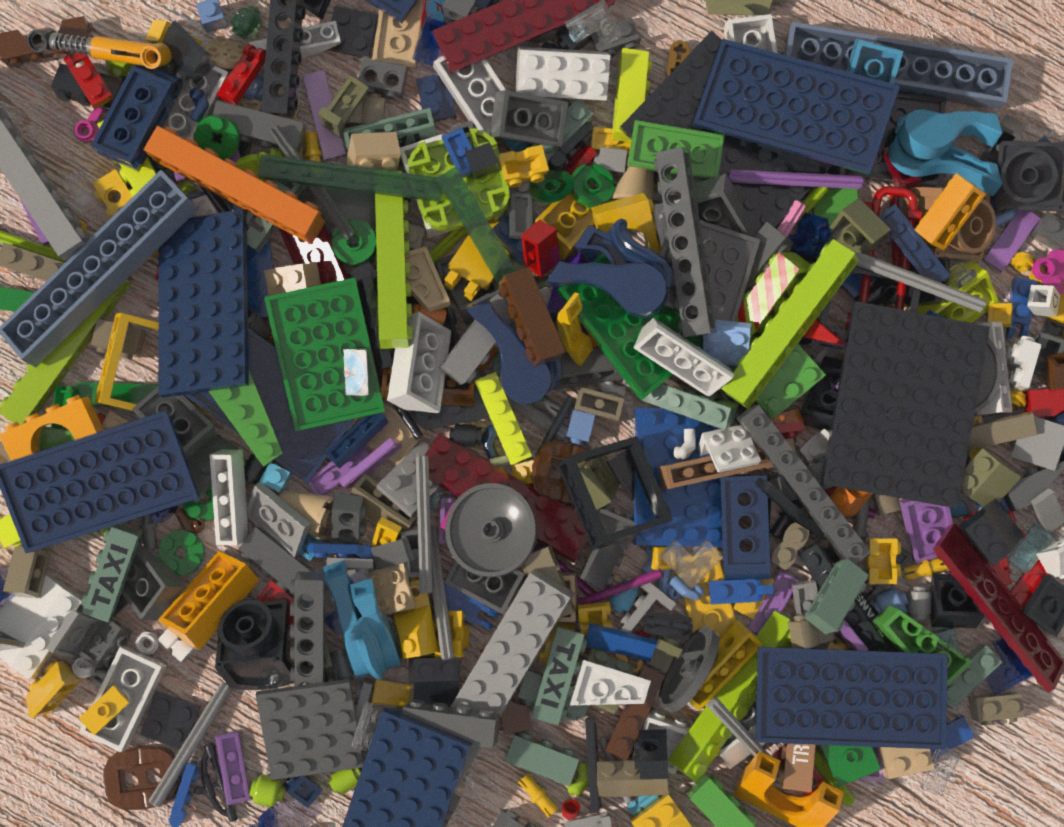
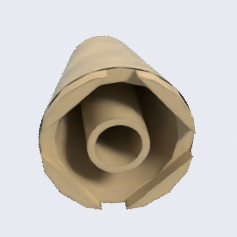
M628 166L615 187L614 194L609 202L644 193L653 202L654 171Z
M283 490L277 494L278 497L311 523L308 530L310 535L322 541L329 536L325 533L328 528L332 529L334 496Z

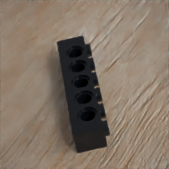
M270 0L261 112L294 116V112L297 110L296 88L300 84L298 65L302 61L300 43L303 42L304 38L302 20L305 19L306 15L304 0H293L290 5H286V0ZM290 18V26L288 28H284L285 20ZM285 41H288L289 47L286 51H283L282 45ZM286 63L287 70L284 74H281L280 68ZM284 86L285 93L279 97L278 91L280 87Z

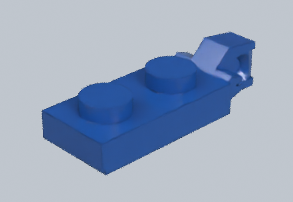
M761 580L709 581L710 605L752 603L762 601V595L774 594L773 585H761Z

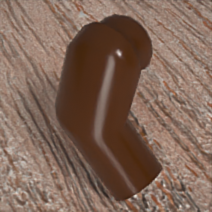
M184 508L174 512L183 530L192 533H200L204 530L205 521L203 519L190 518Z

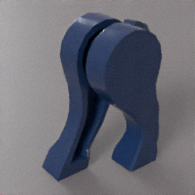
M619 219L611 226L609 232H603L588 225L574 246L578 251L602 252L607 256L611 264H572L559 261L546 281L549 286L558 287L571 285L595 286L609 294L629 315L638 319H648L657 315L665 307L668 300V290L672 287L674 273L662 256L635 241L628 233L627 221Z
M490 301L464 306L469 314L483 325L495 339L500 355L499 380L505 394L511 400L520 404H531L539 401L545 394L558 386L563 370L561 357L534 367L532 361H529L526 356L524 341L520 340L516 330L496 312ZM548 310L553 324L557 328L559 312Z

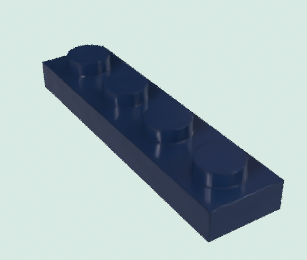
M896 204L878 216L891 229L888 234L921 276L940 283L945 282L951 277Z

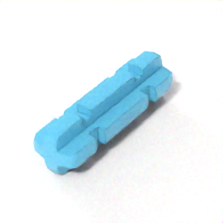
M659 795L639 796L637 801H632L628 804V810L633 816H636L641 812L642 808H647L659 799Z

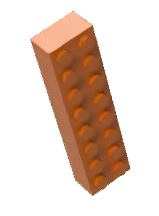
M157 126L143 149L155 162L313 245L325 223L321 216L322 213L316 205L308 201L305 204L298 200V196L286 190L283 193L273 182L269 180L263 182L257 178V174L248 169L242 171L238 168V164L226 158L223 161L217 157L218 154L209 148L203 150L198 146L197 142L188 137L184 140L178 136L175 130L167 126L165 129Z

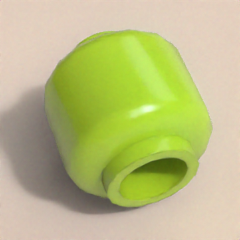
M262 774L258 778H254L249 796L253 797L255 804L273 808L277 801L282 802L286 789L282 787L281 779L271 780L270 775Z

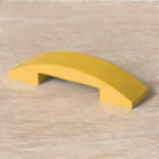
M575 292L558 314L557 329L565 349L575 363L581 366L593 351L590 336L582 333L578 314L583 307L579 294Z

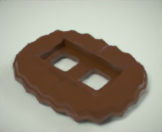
M550 441L542 444L535 453L530 478L533 482V489L539 496L554 499L561 504L573 505L562 475L559 479L550 477L551 465L553 463L559 464L565 457L590 449L563 441Z
M148 745L128 748L123 752H116L107 760L103 770V784L108 800L114 806L123 810L155 808V806L149 803V799L159 783H148L147 770L158 768L162 779L175 758L172 750L163 746ZM126 772H136L138 785L126 787L124 774ZM181 774L162 805L170 803L176 797L181 783Z

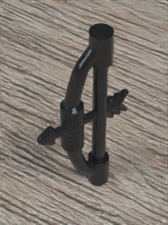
M213 742L204 745L205 752L201 760V781L203 787L197 786L193 793L201 795L202 791H205L207 799L210 800L214 808L221 815L228 817L229 823L236 821L238 817L234 806L227 805L222 774L216 759L217 754ZM209 758L217 778V782L212 783L207 772V759ZM213 787H220L226 805L225 810L218 803Z

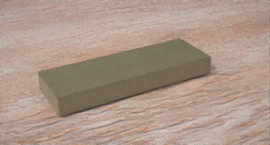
M1032 411L974 424L968 450L1037 435Z

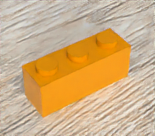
M956 173L940 196L934 201L926 215L920 220L915 231L929 243L944 251L986 193Z

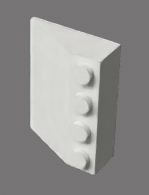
M48 573L45 575L39 599L17 597L11 594L0 609V631L24 642L25 645L23 648L1 650L0 658L28 679L38 678L53 653L46 649L51 637L58 631L65 616L72 609L82 612L84 607L81 605L83 596Z

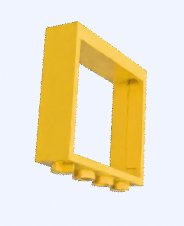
M116 313L94 403L132 411V408L137 404L110 398L128 323L159 331V323L124 313Z

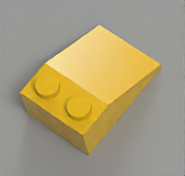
M571 194L563 200L552 203L534 222L535 224L537 221L542 220L557 229L559 257L563 261L575 250L574 246L587 226L595 227L592 210L578 203Z
M64 660L50 663L44 670L46 674L42 679H36L29 686L30 692L26 695L29 716L32 719L52 713L82 681L83 678L76 677L72 673V668Z
M670 795L659 796V799L647 808H643L636 816L630 818L634 827H692Z

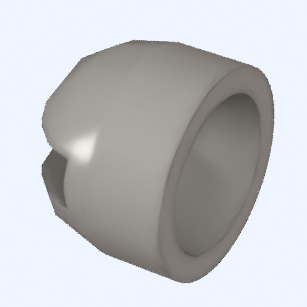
M104 669L96 670L91 676L92 684L100 688L102 682L95 679V676L97 675L105 679L108 671Z

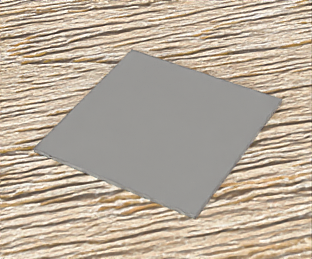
M1034 416L1037 435L1017 439L1011 457L1055 471L1064 446V426Z

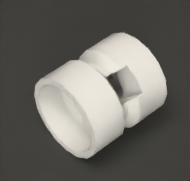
M169 629L158 639L166 649L173 650L172 655L180 663L184 662L197 650L186 644Z

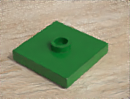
M820 745L837 787L881 770L872 747Z

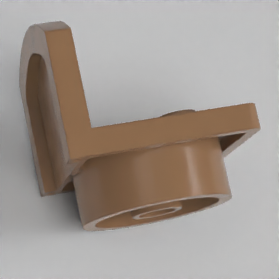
M910 187V190L915 193L918 199V210H922L921 219L926 215L934 201L945 188ZM986 193L944 251L932 245L920 235L936 257L983 259L984 250L991 243L996 229V217L990 205V195ZM905 197L901 212L907 218L909 201Z

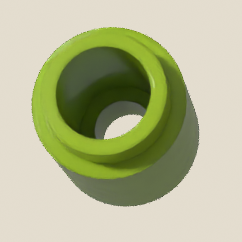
M361 768L342 770L331 774L332 780L329 783L333 791L343 795L354 789L357 785Z

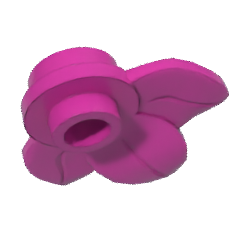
M1056 249L1050 251L1045 258L1037 259L1032 266V273L1038 280L1042 281L1043 285L1054 286L1059 294H1063L1064 250ZM1040 266L1045 267V273L1040 271Z

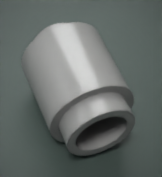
M913 586V591L908 593V613H910V618L927 620L932 609V592L927 591V587Z

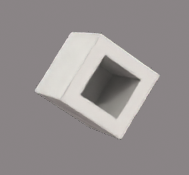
M1031 285L1027 306L1035 316L1057 317L1061 295L1054 286Z

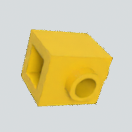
M419 576L409 577L416 608L431 606L429 594L420 593Z

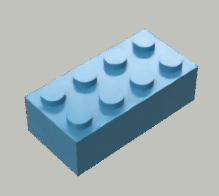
M856 38L846 72L894 84L904 51Z

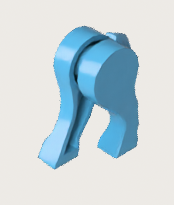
M922 109L914 110L908 115L899 117L895 128L897 135L888 149V157L898 171L913 177L957 173L973 182L978 188L991 196H994L1003 184L997 164L981 161L968 152L952 146L958 137L973 135L983 143L993 147L1002 134L997 114L978 111H955L940 114Z
M342 560L324 566L325 582L335 603L343 639L354 674L357 679L372 675L374 678L381 680L385 676L386 670L402 666L403 664L390 620L379 609L373 580L370 578L351 584L350 592V580L345 561ZM355 606L358 608L359 612L362 615L360 619L358 618Z

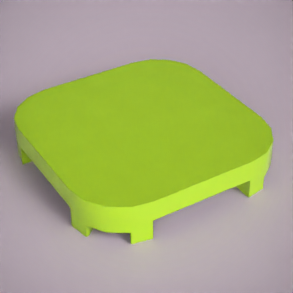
M478 128L469 129V132L465 133L472 149L490 142L499 164V170L475 180L472 174L460 179L442 140L427 144L423 141L417 144V147L408 159L409 171L421 215L425 223L433 229L447 231L490 220L502 215L509 205V186L504 180L497 143L494 137H491L486 132L479 131Z

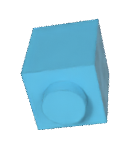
M269 462L259 482L281 493L286 489L293 473Z

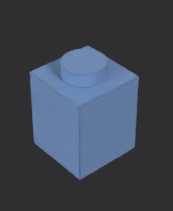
M205 0L196 3L202 25L207 33L228 26L219 0Z
M573 410L566 438L570 439V443L583 446V443L589 442L595 415Z

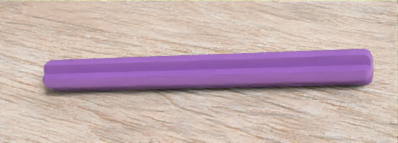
M731 169L728 173L731 183L860 189L863 187V177L853 175Z

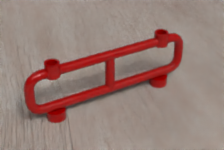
M885 186L877 190L872 202L863 201L879 216L881 201L884 196L906 197L909 201L907 220L914 229L915 224L919 223L922 217V210H918V199L915 193L907 188ZM875 249L868 256L874 257ZM902 252L900 268L909 271L910 261ZM862 275L859 302L868 303L871 277ZM898 282L895 309L904 310L907 284ZM851 313L847 315L845 331H848Z

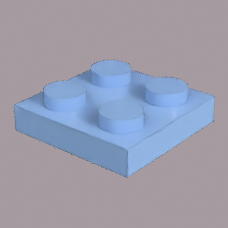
M715 320L717 333L704 335L703 351L725 365L737 366L740 358L744 355L746 356L750 351L752 323Z

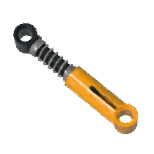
M50 27L32 30L27 35L29 48L37 53L61 50L68 53L89 54L94 59L143 65L149 69L167 65L172 56L169 47L163 43L151 44L100 36L89 37L88 39L86 37L81 38L80 36L75 37L74 35L70 37L68 34L64 36L63 33H56ZM154 51L158 55V60L154 57Z

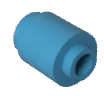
M639 586L610 597L609 602L612 603L610 607L621 614L624 610L629 612L639 594L637 592Z

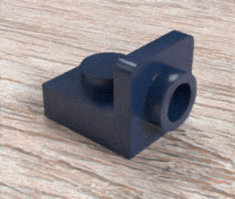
M306 775L285 778L283 783L287 793L307 808L323 791L321 786Z

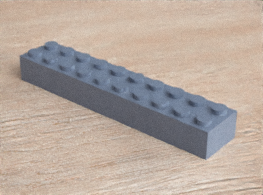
M792 22L787 32L784 55L843 71L847 69L856 38L904 51L894 81L895 85L900 86L899 93L946 98V101L993 109H1001L1007 103L1013 59L798 22Z
M160 170L0 326V335L21 360L36 368L165 243L199 207L174 180Z

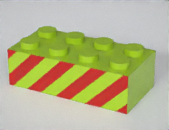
M778 252L773 255L769 260V267L757 277L754 288L744 295L743 303L739 308L735 322L752 323L750 343L762 335L767 322L776 315L782 302L792 295L794 286L807 275V269L811 264L797 253Z

